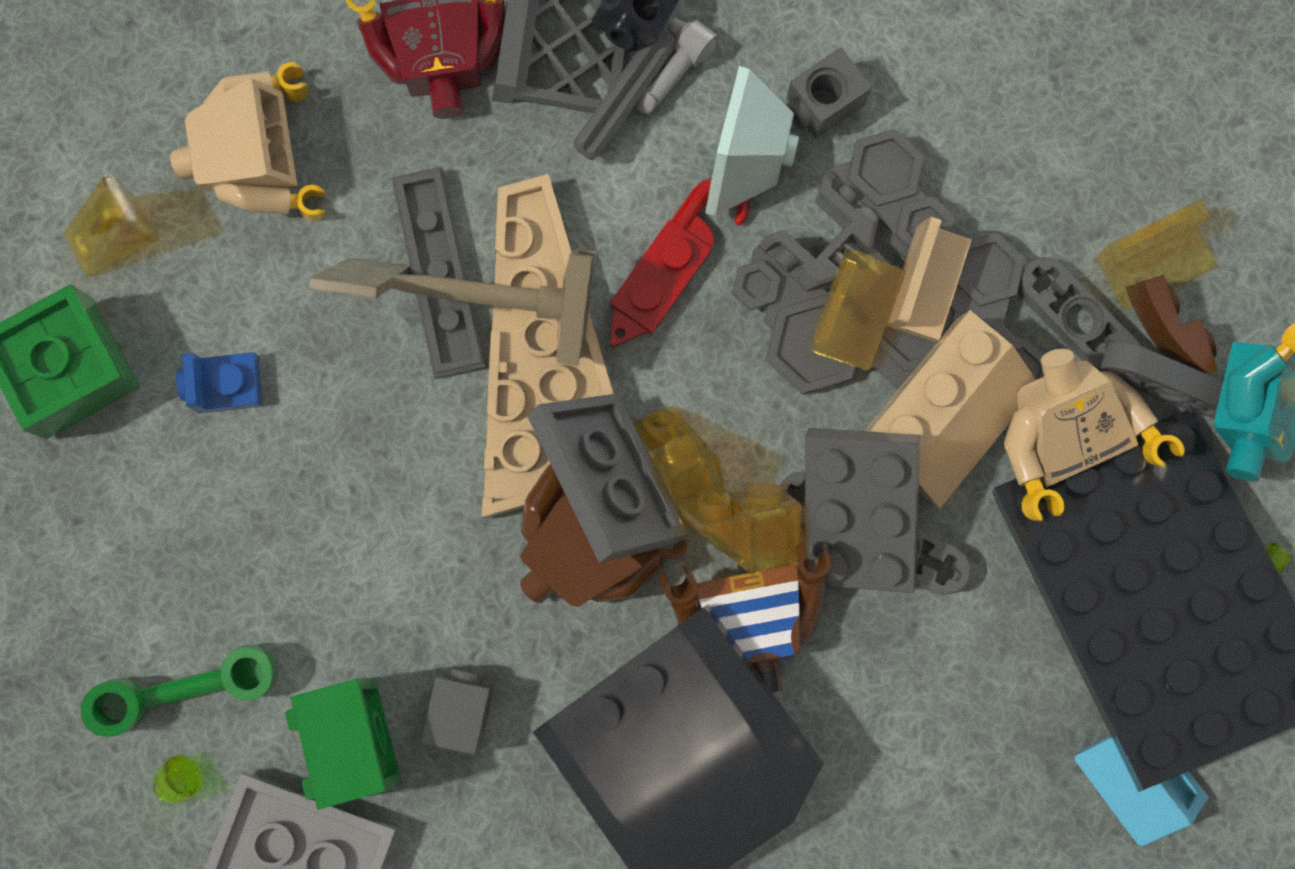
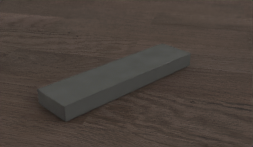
M437 167L392 177L412 275H430L468 281L443 168ZM416 295L435 379L487 368L473 303Z

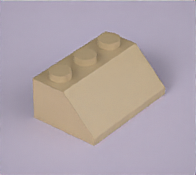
M969 310L955 319L941 336L940 340L936 342L864 431L920 435L919 494L937 509H940L1011 422L1014 412L1018 410L1017 393L1020 388L1036 379L1014 346Z

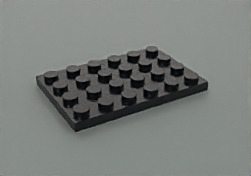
M1189 409L1162 419L1155 424L1161 435L1177 437L1184 447V455L1178 457L1171 452L1165 441L1159 444L1157 454L1166 467L1152 465L1144 458L1143 445L1145 440L1140 434L1136 436L1138 446L1051 486L1046 487L1042 483L1044 490L1050 489L1061 495L1064 501V510L1060 516H1052L1047 509V503L1042 497L1038 503L1042 521H1033L1026 517L1022 511L1021 504L1028 492L1025 486H1019L1017 479L996 486L992 491L996 504L1138 792L1295 727V602Z

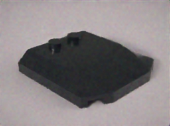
M709 604L533 731L538 741L628 869L729 868L793 824L824 764Z

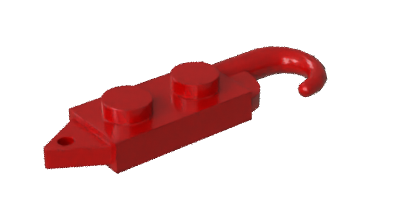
M712 178L703 180L692 189L672 219L668 220L609 302V306L613 309L610 342L612 348L646 333L653 335L711 254L714 246L713 234L699 215L707 205ZM749 200L737 205V214L734 222L738 226L744 224L749 214ZM617 331H623L625 336L618 338L615 334Z

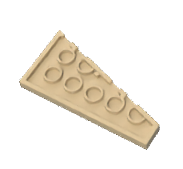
M549 174L498 188L494 282L496 285L539 290L541 285L557 288L563 287L564 274L571 248ZM493 306L487 398V440L484 458V498H482L481 516L483 519L523 508L527 495L550 464L527 417L537 405L613 394L590 313L588 314L583 358H580L579 366L557 363V329L559 320L538 318L534 311Z

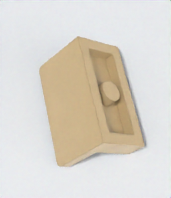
M930 216L916 227L885 326L937 342L940 340L972 239L940 229L941 220Z

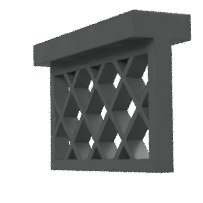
M507 0L491 101L512 104L513 99L594 113L602 100L586 97L575 81L596 68L608 84V93L622 73L625 50L613 45L598 55L582 34L595 25L591 21L593 16L576 26L561 6L567 0H545L546 3L539 8V0ZM587 0L593 9L597 11L601 1ZM553 11L568 32L550 45H547L535 29V23L538 19ZM574 39L590 61L569 75L554 55V52ZM532 43H534L539 52L531 57ZM612 57L611 69L609 70L604 62ZM544 59L547 60L561 79L559 83L548 90L526 86L529 69ZM565 88H568L571 94L563 93L561 91Z

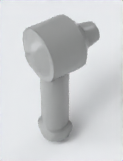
M675 18L668 26L667 30L676 40L674 49L676 53L654 78L636 103V107L641 113L652 115L692 65L697 67L702 62L709 60L714 54L718 35L699 20L685 23Z

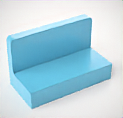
M1111 735L1080 750L1075 756L1078 766L1139 846H1145L1192 825L1209 798L1190 772L1138 792Z

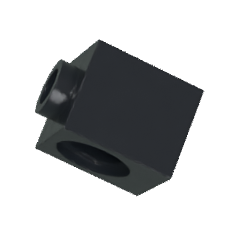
M603 0L591 21L605 32L607 39L612 44L623 48L629 54L658 39L679 0Z

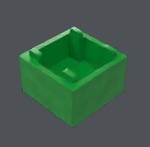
M72 284L0 322V389L21 429L25 432L49 439L141 388L94 299Z
M376 677L356 678L290 697L293 709L285 712L289 730H298L309 773V777L302 780L304 796L307 800L315 798L317 810L381 793L402 783Z

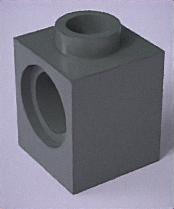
M840 47L790 81L786 97L788 103H786V106L794 113L792 121L801 130L807 127L816 139L865 106L872 87L843 48ZM818 89H825L830 91L837 101L832 104H821L813 98L811 93Z
M452 669L450 678L435 677L420 744L472 755L480 753L494 692L493 687L482 685L484 675Z

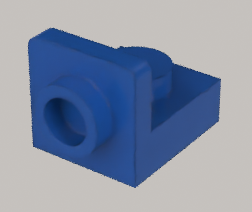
M255 352L201 358L195 353L182 354L183 369L177 370L176 386L181 401H185L186 406L203 414L263 407L259 356Z

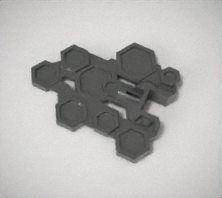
M896 129L856 140L850 162L833 166L823 175L814 202L843 230L825 247L816 259L785 230L766 235L753 250L750 264L740 266L737 269L732 295L749 311L767 306L764 322L772 329L765 361L802 395L851 380L856 364L864 371L875 368L898 389L936 344V342L885 326L901 272L874 248L879 221L892 232L889 245L905 260L917 225L930 216L941 220L940 229L969 239L972 238L954 222L955 216L933 196L926 197L917 188L924 155ZM998 232L974 238L971 241L941 336L955 319L971 310L1010 342L1035 379H1040L1044 377L1041 366V358L1044 354L1027 338L1019 339L1004 325L1009 300L1016 296L1025 257ZM837 287L868 316L866 328L825 290Z

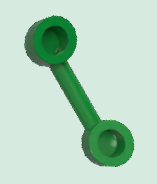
M244 645L231 651L224 659L221 668L145 688L141 687L136 681L127 678L111 679L92 687L84 696L80 706L81 719L85 727L93 734L112 737L136 727L144 719L147 710L150 708L225 689L234 698L242 701H253L267 694L275 685L278 676L277 664L273 655L266 648L258 645Z

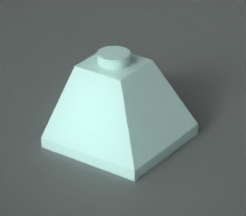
M741 66L738 68L716 154L705 214L716 216L776 186L781 166L792 167L799 140V136L789 134L794 113L749 68Z

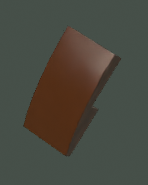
M1164 274L1125 287L1142 326L1165 357L1205 374L1218 370L1214 360L1217 349L1212 334L1203 327L1201 319L1180 324L1177 315L1180 312L1179 299L1174 288L1167 284Z

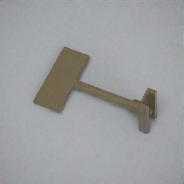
M575 248L570 253L562 288L541 285L539 290L430 275H409L410 266L348 258L310 277L308 289L377 298L389 289H397L425 297L534 311L538 318L559 320L557 329V363L579 366L580 358H583L596 251Z

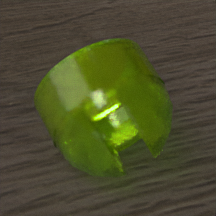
M173 756L157 769L153 777V791L158 799L164 803L176 805L185 802L199 792L202 787L203 775L201 769L194 760L187 756Z

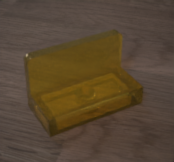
M1202 199L1109 244L1094 257L1124 310L1133 308L1125 288L1127 286L1164 274L1167 284L1175 287L1216 265L1213 255L1198 231L1201 225L1212 218Z
M845 249L808 350L832 360L835 359L857 368L868 370L872 365L905 272L903 269L872 259V256L853 249Z

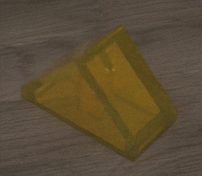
M114 175L103 176L63 233L87 277L103 271L160 239L137 196Z

